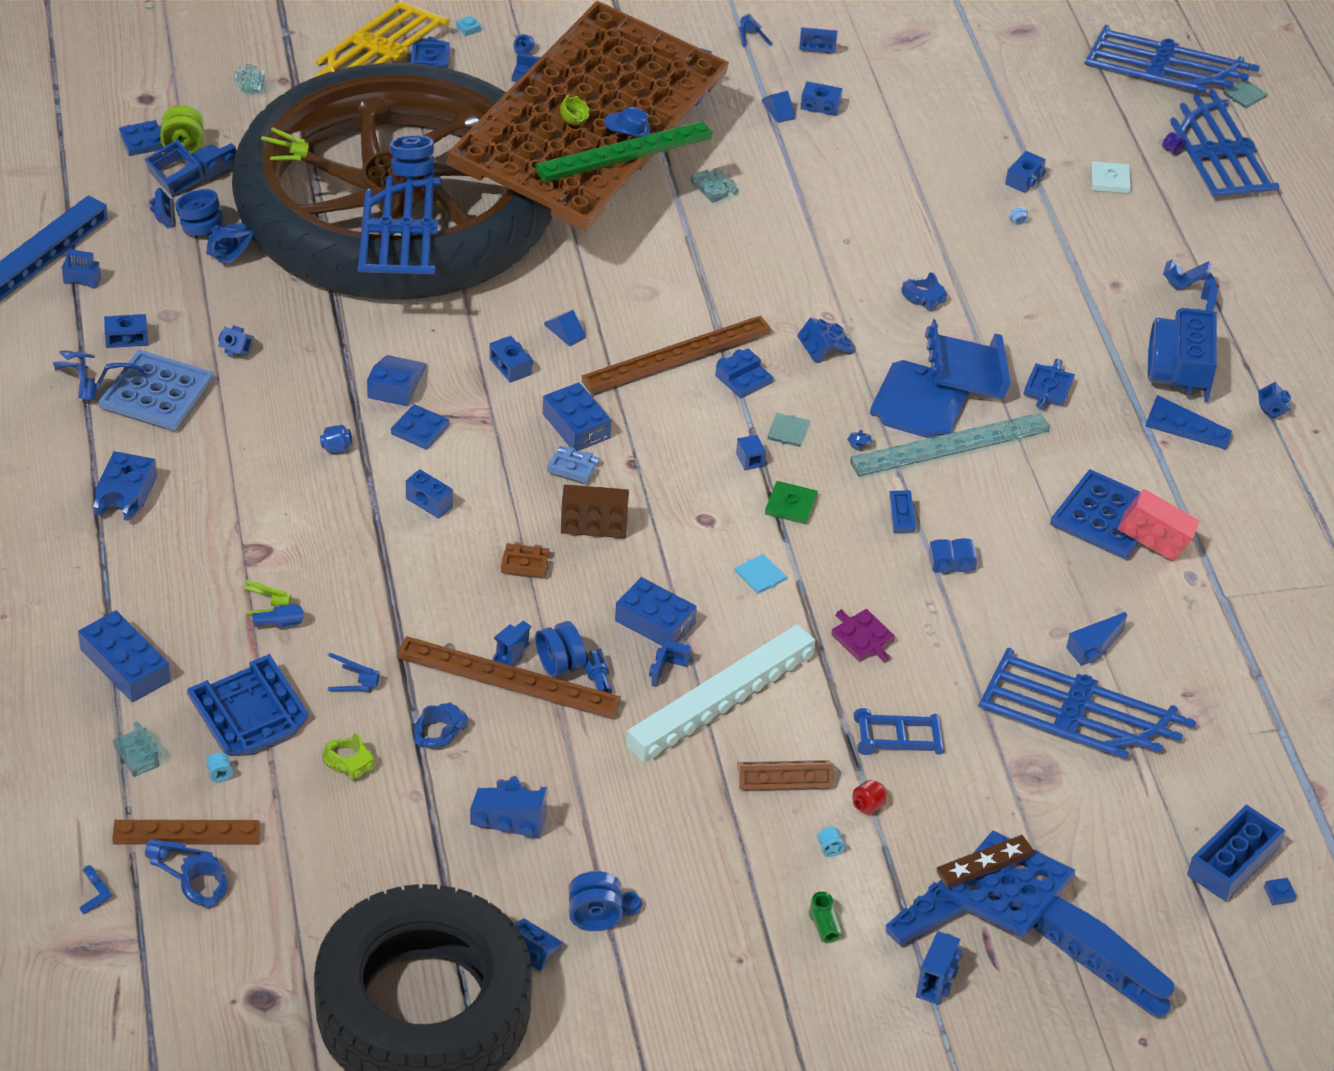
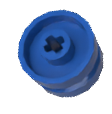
M418 135L403 136L390 142V154L393 156L391 159L392 172L396 175L411 177L433 172L435 169V158L432 156L434 141L429 137Z
M194 190L178 198L175 208L180 217V224L184 233L188 235H203L212 232L211 229L216 225L218 227L222 226L224 215L219 207L218 195L214 190Z
M564 621L555 624L554 629L547 627L536 632L535 643L539 659L551 677L556 678L566 674L568 669L575 671L585 666V647L573 623Z
M590 871L572 879L568 892L570 902L569 915L573 925L587 931H603L619 924L623 918L622 884L617 877L603 871Z

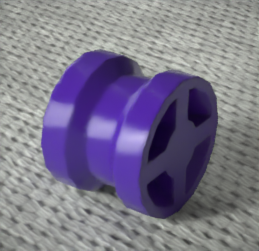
M1170 132L1164 138L1162 147L1165 150H1170L1173 155L1177 156L1183 151L1186 140L1182 137L1178 138L1176 133Z

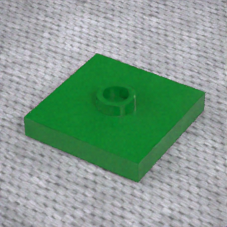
M776 481L767 503L765 514L807 524L817 498L818 490Z

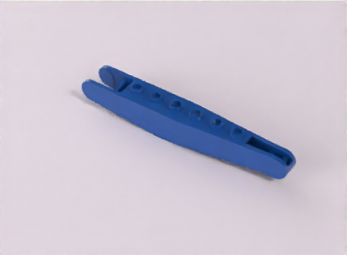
M1011 881L1003 882L1004 885L1014 884ZM1025 891L1023 894L1028 896L1030 894L1035 893L1031 891ZM1057 897L1033 926L1035 930L1059 949L1152 1016L1164 1017L1169 1014L1171 1003L1167 998L1174 993L1175 985L1173 981L1097 918L1066 900ZM1017 906L1010 908L1013 911L1021 910V908Z

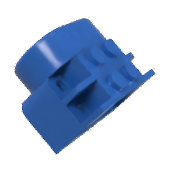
M1181 308L1176 311L1175 319L1155 318L1151 328L1148 347V380L1153 383L1169 384L1170 387L1185 388L1186 395L1188 396L1191 395L1192 389L1204 391V402H1208L1217 367V312Z

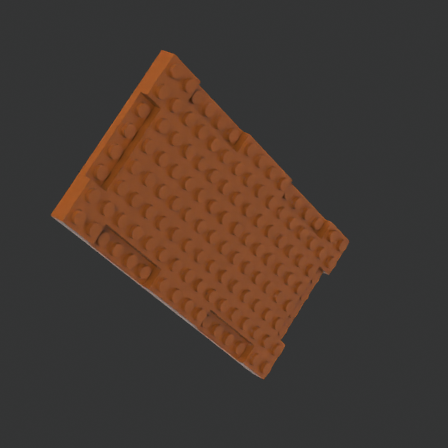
M597 0L448 152L446 165L479 181L487 177L551 208V216L586 232L604 212L606 204L636 170H641L655 154L549 182H544L535 171L536 164L639 138L630 134L612 131L605 125L604 120L606 116L612 113H621L622 110L629 107L639 108L648 114L647 122L651 127L649 135L677 128V124L706 92L710 93L726 75L729 62ZM567 95H569V98L578 96L588 106L589 117L585 123L571 125L563 120L560 115V105Z

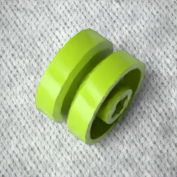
M176 105L167 109L161 118L160 141L163 147L178 140L190 154L195 153L203 142L204 121L200 112L186 105Z

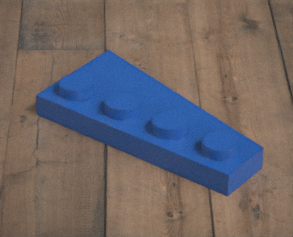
M1158 395L1145 426L1225 450L1232 434V430Z
M940 880L938 883L934 882L931 884L923 896L919 895L913 900L911 907L904 908L885 925V932L897 944L902 946L965 912L966 909L941 897V889L945 884Z

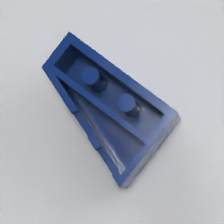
M505 787L477 788L470 808V825L539 839L546 820L547 787H540L539 791H527L526 787H519L518 791H506Z

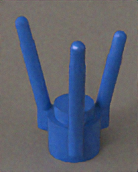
M750 14L744 15L741 18V26L738 29L741 33L743 47L746 46L745 32L753 33L755 31L759 33L769 46L772 45L771 41L760 30L762 28L761 25Z
M333 653L328 654L329 657L344 663L342 668L358 673V683H362L361 686L328 687V691L369 692L370 688L376 689L380 671L365 667Z
M150 839L145 848V857L150 858L151 865L158 866L181 880L182 875L160 861L162 859L166 860L170 851L195 855L209 852L185 848V843Z

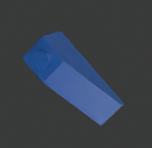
M1127 613L1118 614L1069 633L1066 648L1080 666L1093 663L1101 658L1123 632Z

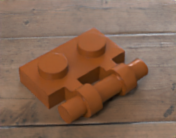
M515 542V544L506 543L501 563V572L544 578L550 548H543L542 545L536 544L535 546H526L520 542Z

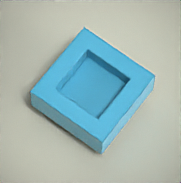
M473 16L456 21V27L464 36L481 31V25Z

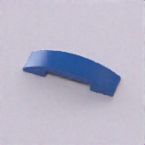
M1211 272L1205 278L1201 299L1207 300L1205 309L1207 311H1214L1217 299V285Z

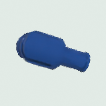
M288 604L275 606L273 611L254 612V627L274 624L277 628L297 626L303 620L304 611L300 605Z
M602 648L598 649L597 652L596 650H589V654L586 652V664L584 666L587 677L594 681L597 690L611 694L612 688L607 679L609 668Z

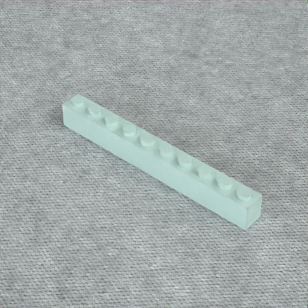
M796 624L627 730L626 747L643 762L650 758H655L661 751L669 746H674L683 737L691 735L702 725L710 723L716 716L726 713L735 704L743 702L746 697L754 692H759L765 685L776 681L787 671H792L801 662L809 660L814 655L815 639Z

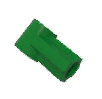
M816 892L811 899L809 917L816 925L820 940L826 944L833 943L842 936L833 909V898L827 892Z

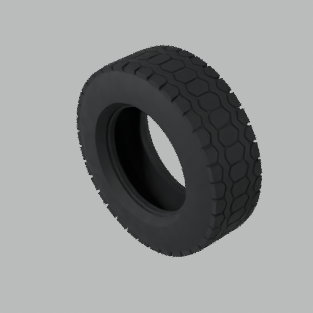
M419 884L405 885L404 890H402L401 886L387 889L386 895L384 891L371 895L369 900L365 898L354 905V908L351 907L342 914L341 919H337L324 937L317 954L314 971L317 1025L324 1045L330 1055H332V1058L340 1067H343L344 1071H499L519 1048L525 1036L530 1018L532 968L528 948L524 938H522V934L516 925L513 924V921L491 902L488 904V900L476 894L473 896L471 892L459 888L456 892L455 887L440 885V889H437L436 884H422V888H419ZM414 956H435L453 961L465 968L475 978L481 989L473 1003L463 1012L445 1021L430 1024L403 1022L386 1015L372 1003L366 994V990L374 977L385 967L401 959Z

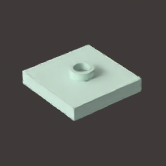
M1091 161V190L1130 193L1129 164Z

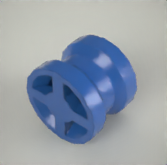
M512 776L509 780H497V788L505 787L506 791H518L519 787H521L517 776Z

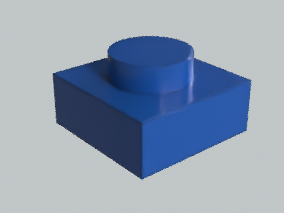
M1288 878L1265 881L1264 889L1272 906L1295 902L1296 894Z

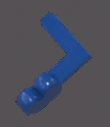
M91 865L85 866L83 872L99 895L79 908L83 914L88 913L113 897Z

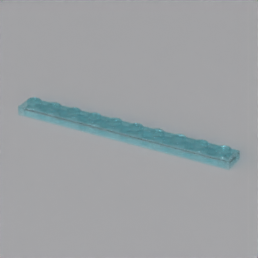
M1040 412L852 456L850 464L857 476L860 477L1049 432L1050 425Z

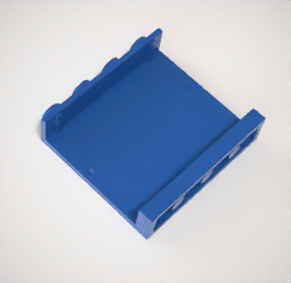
M933 319L931 326H928L925 332L927 350H929L928 361L931 362L930 374L933 376V383L1004 399L1011 381L1003 336L994 334L989 346L938 334V324Z

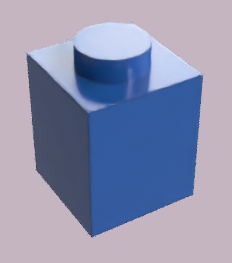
M758 435L737 438L736 455L744 470L764 467L766 450Z

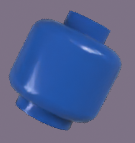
M344 425L326 427L323 435H320L321 447L326 448L329 454L347 452L349 446H352L350 429H346Z

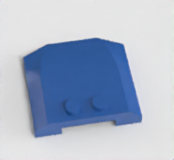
M901 360L892 363L870 408V415H877L882 419L881 423L887 427L921 437L933 438V434H945L944 437H949L970 391L933 383V376L930 374V367Z
M270 654L249 662V668L212 684L207 680L187 689V695L223 753L227 755L253 754L292 737L308 719V712Z

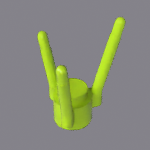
M272 128L271 131L292 140V143L264 136L261 137V140L290 147V153L293 155L270 157L272 161H300L301 157L306 158L308 143L304 142V139L296 138L275 128Z
M251 580L245 581L246 584L251 585H245V590L270 596L271 606L288 605L291 603V593ZM273 608L248 611L247 614L253 615L254 612L273 611Z

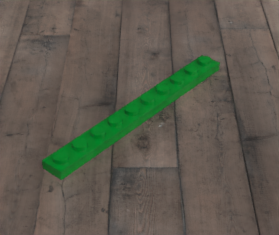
M701 121L536 164L535 171L544 182H549L712 139L713 132Z

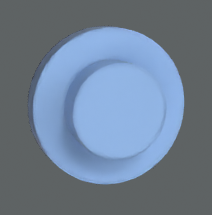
M1021 207L1013 209L1009 215L1010 221L1014 222L1015 225L1026 222L1028 220L1027 209Z

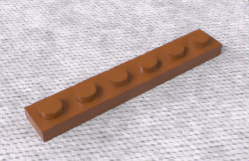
M114 820L112 840L113 845H147L150 839L185 843L186 845H259L260 820Z

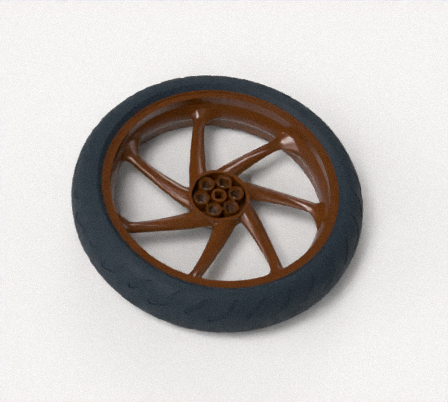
M414 63L367 64L343 68L334 72L331 71L304 81L274 99L255 117L239 143L233 164L232 190L238 215L242 224L247 226V230L253 229L254 235L252 239L271 260L295 276L325 289L357 297L387 300L420 299L454 293L461 289L478 285L499 275L520 261L530 251V248L534 247L539 241L553 216H551V208L509 189L490 209L469 220L441 184L440 186H434L433 202L457 224L451 228L439 230L437 234L431 236L429 266H435V274L358 272L361 232L341 228L313 216V214L364 207L365 191L371 189L373 196L383 191L386 187V178L389 175L393 176L394 185L406 182L407 176L396 175L391 170V159L393 156L390 154V149L380 150L375 125L409 124L437 128L423 135L431 138L435 144L451 133L463 137L506 93L491 83L472 75L432 65ZM272 128H275L296 138L304 139V142L308 143L309 148L335 134L361 128L362 169L334 162L309 151L306 158L301 157V160L362 189V191L309 205L296 204L281 188L280 181L283 172L293 160H270L272 156L293 155L290 153V147L261 140V137L264 136L292 143V140L271 131ZM435 160V177L469 176L446 165V161ZM427 174L414 176V180L426 179ZM426 187L414 188L412 209L416 203L425 198ZM405 190L393 194L392 219H401L404 216ZM384 200L380 201L376 205L384 206ZM381 233L378 235L369 234L367 264H379ZM395 233L390 235L387 265H400L402 235L396 236L394 235ZM421 234L410 236L408 265L421 266L423 238Z

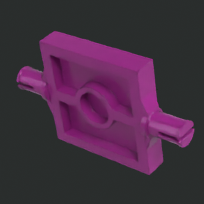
M867 608L851 617L842 609L836 612L835 616L843 623L832 629V636L855 659L861 662L875 655L884 663L891 659V656L884 648L894 642L895 635Z

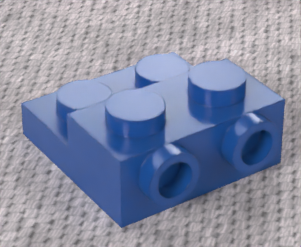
M749 348L743 351L738 349L733 353V356L727 359L722 357L717 361L715 376L740 399L773 383V376L761 366V359Z

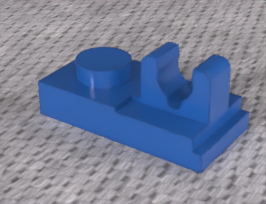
M160 187L155 191V197L149 201L152 205L150 210L154 213L159 223L162 222L166 228L174 225L172 200Z
M911 490L890 491L889 500L893 533L915 532L916 526Z

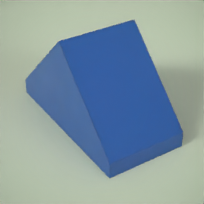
M788 91L771 94L762 98V103L777 123L795 119Z
M574 310L561 313L544 322V325L568 346H572L586 338Z

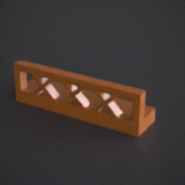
M830 760L737 762L740 789L833 787V763Z

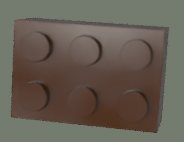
M564 484L561 534L626 538L629 489Z

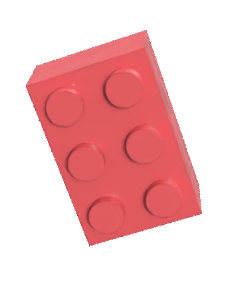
M1143 489L1124 512L1117 529L1174 561L1193 539L1200 520L1150 491Z

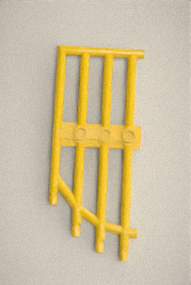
M398 1L318 57L315 61L317 65H321L327 60L328 62L327 67L315 74L314 77L331 71L334 72L335 69L364 49L369 52L348 67L364 65L376 55L383 57L373 64L387 63L390 60L400 61L409 52L408 47L439 25L448 26L450 20ZM398 10H405V12L375 33L369 32ZM413 14L418 15L417 18L389 38L382 37ZM427 19L432 21L403 43H395ZM351 43L356 44L354 48L335 60L337 53Z

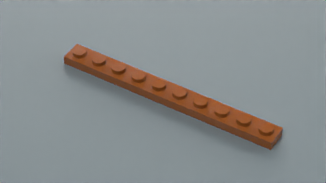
M760 315L582 375V383L593 394L770 334L771 327Z
M406 636L398 651V658L612 719L621 702V696Z

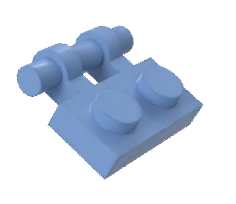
M560 446L558 453L555 452L550 460L547 472L587 484L595 471V465H599L600 458L593 456V453L590 452L582 453L570 446L567 448Z

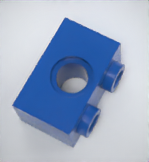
M806 81L802 92L800 109L837 116L841 105L843 88Z
M1025 151L1008 168L1005 185L1026 193L1035 186L1039 178H1043L1045 175L1046 159Z
M146 314L104 316L106 348L148 346Z
M512 336L490 343L489 359L509 383L531 375L532 357L522 349L521 344L516 342Z
M419 469L406 480V499L439 519L453 507V489Z

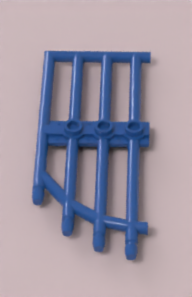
M1107 24L1104 25L1084 62L1085 65L1201 93H1206L1207 87L1204 85L1209 84L1233 88L1234 82L1226 81L1225 78L1227 77L1240 78L1244 81L1249 80L1250 75L1236 71L1238 68L1253 72H1259L1260 69L1258 65L1244 62L1245 59L1242 56L1234 60L1180 47L1179 43H1175V40L1170 38L1159 42L1110 30L1111 27ZM1111 37L1127 42L1157 48L1156 52L1134 46L1105 40V38ZM1102 46L1127 53H1132L1152 58V60L1150 62L1113 52H1108L1100 50V47ZM1175 53H1178L1194 58H1199L1215 63L1228 65L1230 67L1226 69L1222 67H1217L1197 61L1176 57L1174 55ZM1098 56L1135 66H1140L1147 68V70L1145 72L1125 66L1095 60V57ZM1170 63L1215 73L1216 75H1204L1169 65ZM1165 73H1169L1194 80L1183 81L1179 79L1166 77L1164 75Z
M1211 89L1209 90V96L1213 102L1205 104L1202 98L1195 94L1193 99L1198 108L1192 112L1186 103H1180V109L1185 118L1181 125L1175 117L1170 118V123L1178 137L1186 140L1184 148L1213 197L1279 190V183L1270 182L1253 153L1257 152L1255 143L1250 138L1242 136L1225 108L1229 105L1228 99L1221 100L1216 91ZM1218 109L1236 141L1225 139L1209 110ZM1200 114L1204 116L1218 142L1215 143L1207 140L1195 119ZM1189 124L1201 144L1192 145L1185 134ZM1235 154L1247 157L1262 184H1252ZM1217 156L1229 158L1245 186H1234ZM1200 158L1211 160L1227 188L1217 189Z
M435 170L427 174L426 179L414 180V176H407L406 182L394 185L393 176L389 175L386 178V187L383 191L373 196L371 189L365 191L358 272L435 274V266H429L431 236L437 234L438 220H433L434 186H440V178H434ZM426 187L424 217L421 220H413L414 188ZM405 190L404 216L401 219H392L393 194ZM384 200L383 216L380 219L371 218L372 206ZM369 232L381 233L379 264H367ZM392 233H401L402 235L400 265H387L389 238ZM413 234H421L423 236L421 266L408 265L410 236Z
M1006 648L978 704L980 708L1126 759L1129 752L1120 747L1138 745L1161 753L1164 746L1148 740L1156 735L1172 738L1175 741H1182L1183 734L1165 728L1170 721L1189 728H1195L1197 723L1191 718H1185V716L1176 714L1178 707L1174 705L1165 710L1097 686L1099 681L1092 679V676L1077 673L1074 678L1014 657V650L1012 648ZM1008 664L1070 685L1071 688L1066 693L1005 670ZM1002 679L1064 702L1062 707L1058 708L999 687L998 684ZM994 694L1056 716V719L1052 724L993 703L990 700ZM1095 694L1158 716L1161 719L1154 724L1090 700L1092 695ZM1087 709L1144 729L1145 731L1134 735L1086 718L1083 715ZM1078 725H1082L1118 739L1100 741L1080 734L1076 730Z

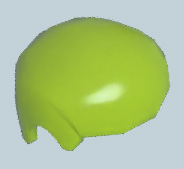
M567 95L560 105V115L566 123L580 125L588 119L589 108L578 96L569 98V95Z

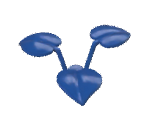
M61 350L59 353L67 361L78 357L81 363L53 362L55 371L65 367H73L79 371L78 398L95 400L96 389H100L101 383L109 369L129 367L137 369L146 375V371L142 367L132 363L106 364L98 382L95 383V379L86 378L85 368L89 369V366L85 365V357L95 358L94 355L85 352Z

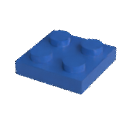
M156 120L119 127L120 137L129 156L159 151L164 148L160 141V128Z
M413 404L391 427V435L427 450L448 428L449 419Z

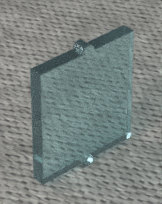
M1243 80L1234 85L1233 88H1228L1223 92L1233 102L1238 103L1245 109L1266 98L1268 95L1259 89L1257 85L1255 86L1247 80Z
M776 413L767 440L780 442L783 445L789 444L801 447L810 420L798 418L795 415L789 416Z

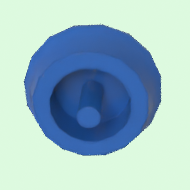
M526 34L516 37L513 44L514 51L517 54H529L535 45L533 37Z
M859 430V433H850L847 439L851 444L850 446L857 451L861 449V446L873 443L871 435L863 433V430Z

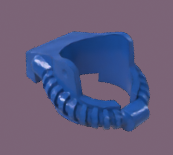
M930 272L927 278L908 279L902 284V295L914 305L920 303L923 306L926 304L927 310L936 308L947 300V292L944 286L940 285L933 272ZM917 286L924 287V288H926V289H928V290H922V289L918 288Z
M451 702L442 703L439 706H427L423 709L422 715L414 726V742L420 748L429 747L431 749L433 747L435 749L444 747L451 743L460 729L464 730L468 727V717L466 714H462L459 708ZM436 721L447 724L442 729L440 737H427L426 739L422 737V730L427 725L436 724Z
M204 852L201 855L183 858V864L181 865L183 872L181 888L185 897L196 905H205V908L216 906V901L219 902L228 889L227 874L219 864L218 858L213 857L212 852ZM205 874L215 876L219 886L213 891V897L204 899L203 894H199L191 888V881L195 877Z

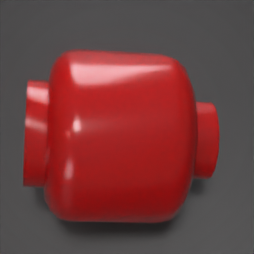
M867 780L853 790V805L861 813H874L886 804V788L875 780Z

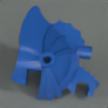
M229 223L228 226L220 227L214 226L211 229L212 232L208 234L209 240L206 254L214 256L218 262L228 263L234 261L242 254L254 235L253 229L247 230V226L242 223Z

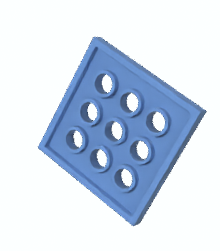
M138 349L128 363L138 365L145 371H152L146 372L145 375L137 369L125 367L99 400V407L176 431L214 379V373Z

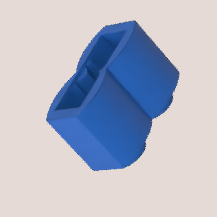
M960 538L953 541L939 539L930 542L929 555L933 572L948 573L954 570L958 572L976 570L977 555L972 539Z

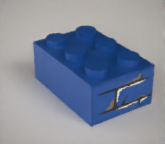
M580 382L543 396L544 417L570 447L575 448L576 451L611 438V419Z
M640 577L616 602L615 621L663 646L665 639L678 643L695 625L697 606Z

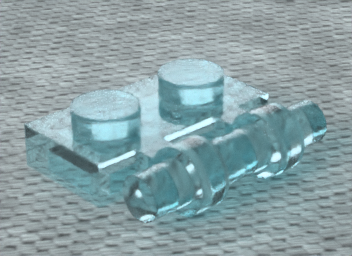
M714 168L712 174L708 170H704L691 175V182L712 203L728 197L729 193L737 195L740 191L737 188V184L733 180H729L726 173L718 168Z

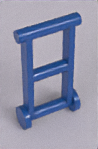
M867 708L857 709L853 713L854 720L859 723L861 741L858 743L857 749L862 755H870L876 749L935 751L938 755L944 753L938 714H932L930 717L872 715L871 711ZM868 724L895 725L897 740L870 739ZM905 726H931L933 741L907 740Z

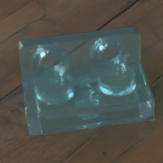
M139 721L133 723V732L113 739L114 748L133 777L160 767L159 756H161L159 746L157 743H152L148 729L146 727L142 728Z

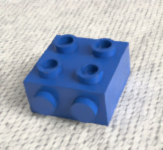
M940 931L936 932L921 966L916 992L917 998L936 1005L940 1004L943 996L947 998L952 985L950 981L952 978H956L960 966L958 965L962 955V950L959 949L960 938Z

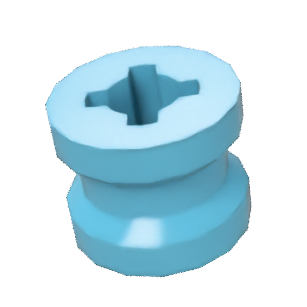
M214 753L207 758L206 765L210 770L209 776L212 781L224 782L232 777L233 769L229 765L230 759L227 754Z
M827 827L818 833L817 839L819 844L822 845L821 850L825 856L832 857L843 852L845 843L841 839V833L837 827Z

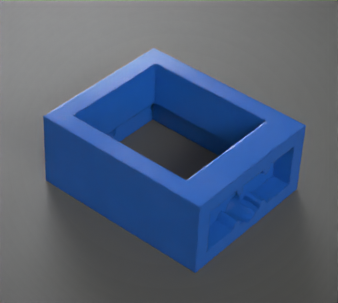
M178 140L145 158L149 172L172 198L205 179L200 163ZM180 158L188 165L168 178H165L159 171Z

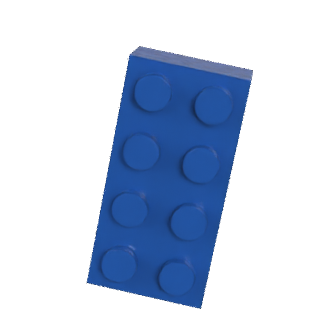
M117 610L78 630L80 650L132 703L171 681L169 662Z
M1246 804L1191 858L1187 876L1224 901H1227L1280 848L1285 829Z

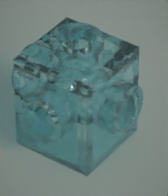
M246 64V67L239 66L234 75L235 85L241 87L240 90L251 93L252 90L262 92L266 73L257 70V66Z

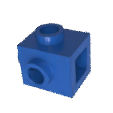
M235 325L232 326V329L224 327L218 338V347L224 348V353L236 356L237 353L248 356L254 336L244 333V328Z
M1276 381L1258 390L1259 405L1262 411L1268 413L1273 419L1291 410V396L1286 389L1283 390Z

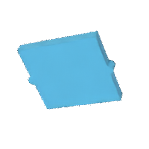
M764 554L752 560L748 559L746 563L735 568V572L757 594L769 588L773 589L775 585L787 580V576Z

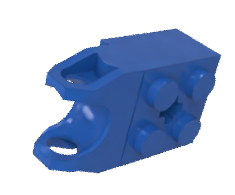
M113 451L96 486V498L93 506L94 515H101L111 507H120L123 509V520L128 521L139 512L141 506H144L157 478L155 459Z

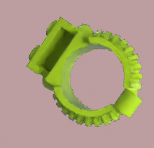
M357 733L353 734L351 739L342 738V740L338 739V741L333 739L325 744L322 754L323 762L337 773H341V771L345 775L348 773V778L352 781L359 779L364 773L374 768L372 752L367 750L362 738ZM337 747L351 748L357 753L351 757H342L333 750Z

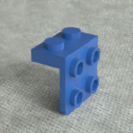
M230 143L219 149L215 145H209L191 154L200 163L205 175L204 180L207 181L233 167L236 146Z
M810 317L797 334V337L814 362L820 363L830 348L851 354L855 351L852 341L845 335L842 326L837 323L832 324L823 319L818 320Z

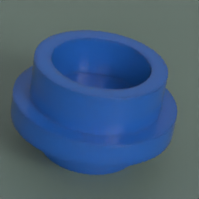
M626 892L622 895L623 914L635 915L640 912L642 901L636 893Z

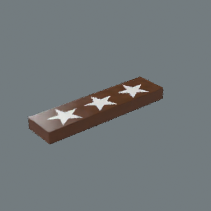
M1022 834L938 866L937 874L947 889L1033 857L1034 849Z

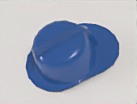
M629 107L622 110L621 113H612L606 116L604 120L606 127L615 132L630 134L636 137L646 136L651 132V127L647 122L648 114L636 107Z

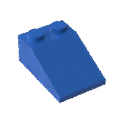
M386 355L373 366L367 378V398L408 406L426 368V363Z

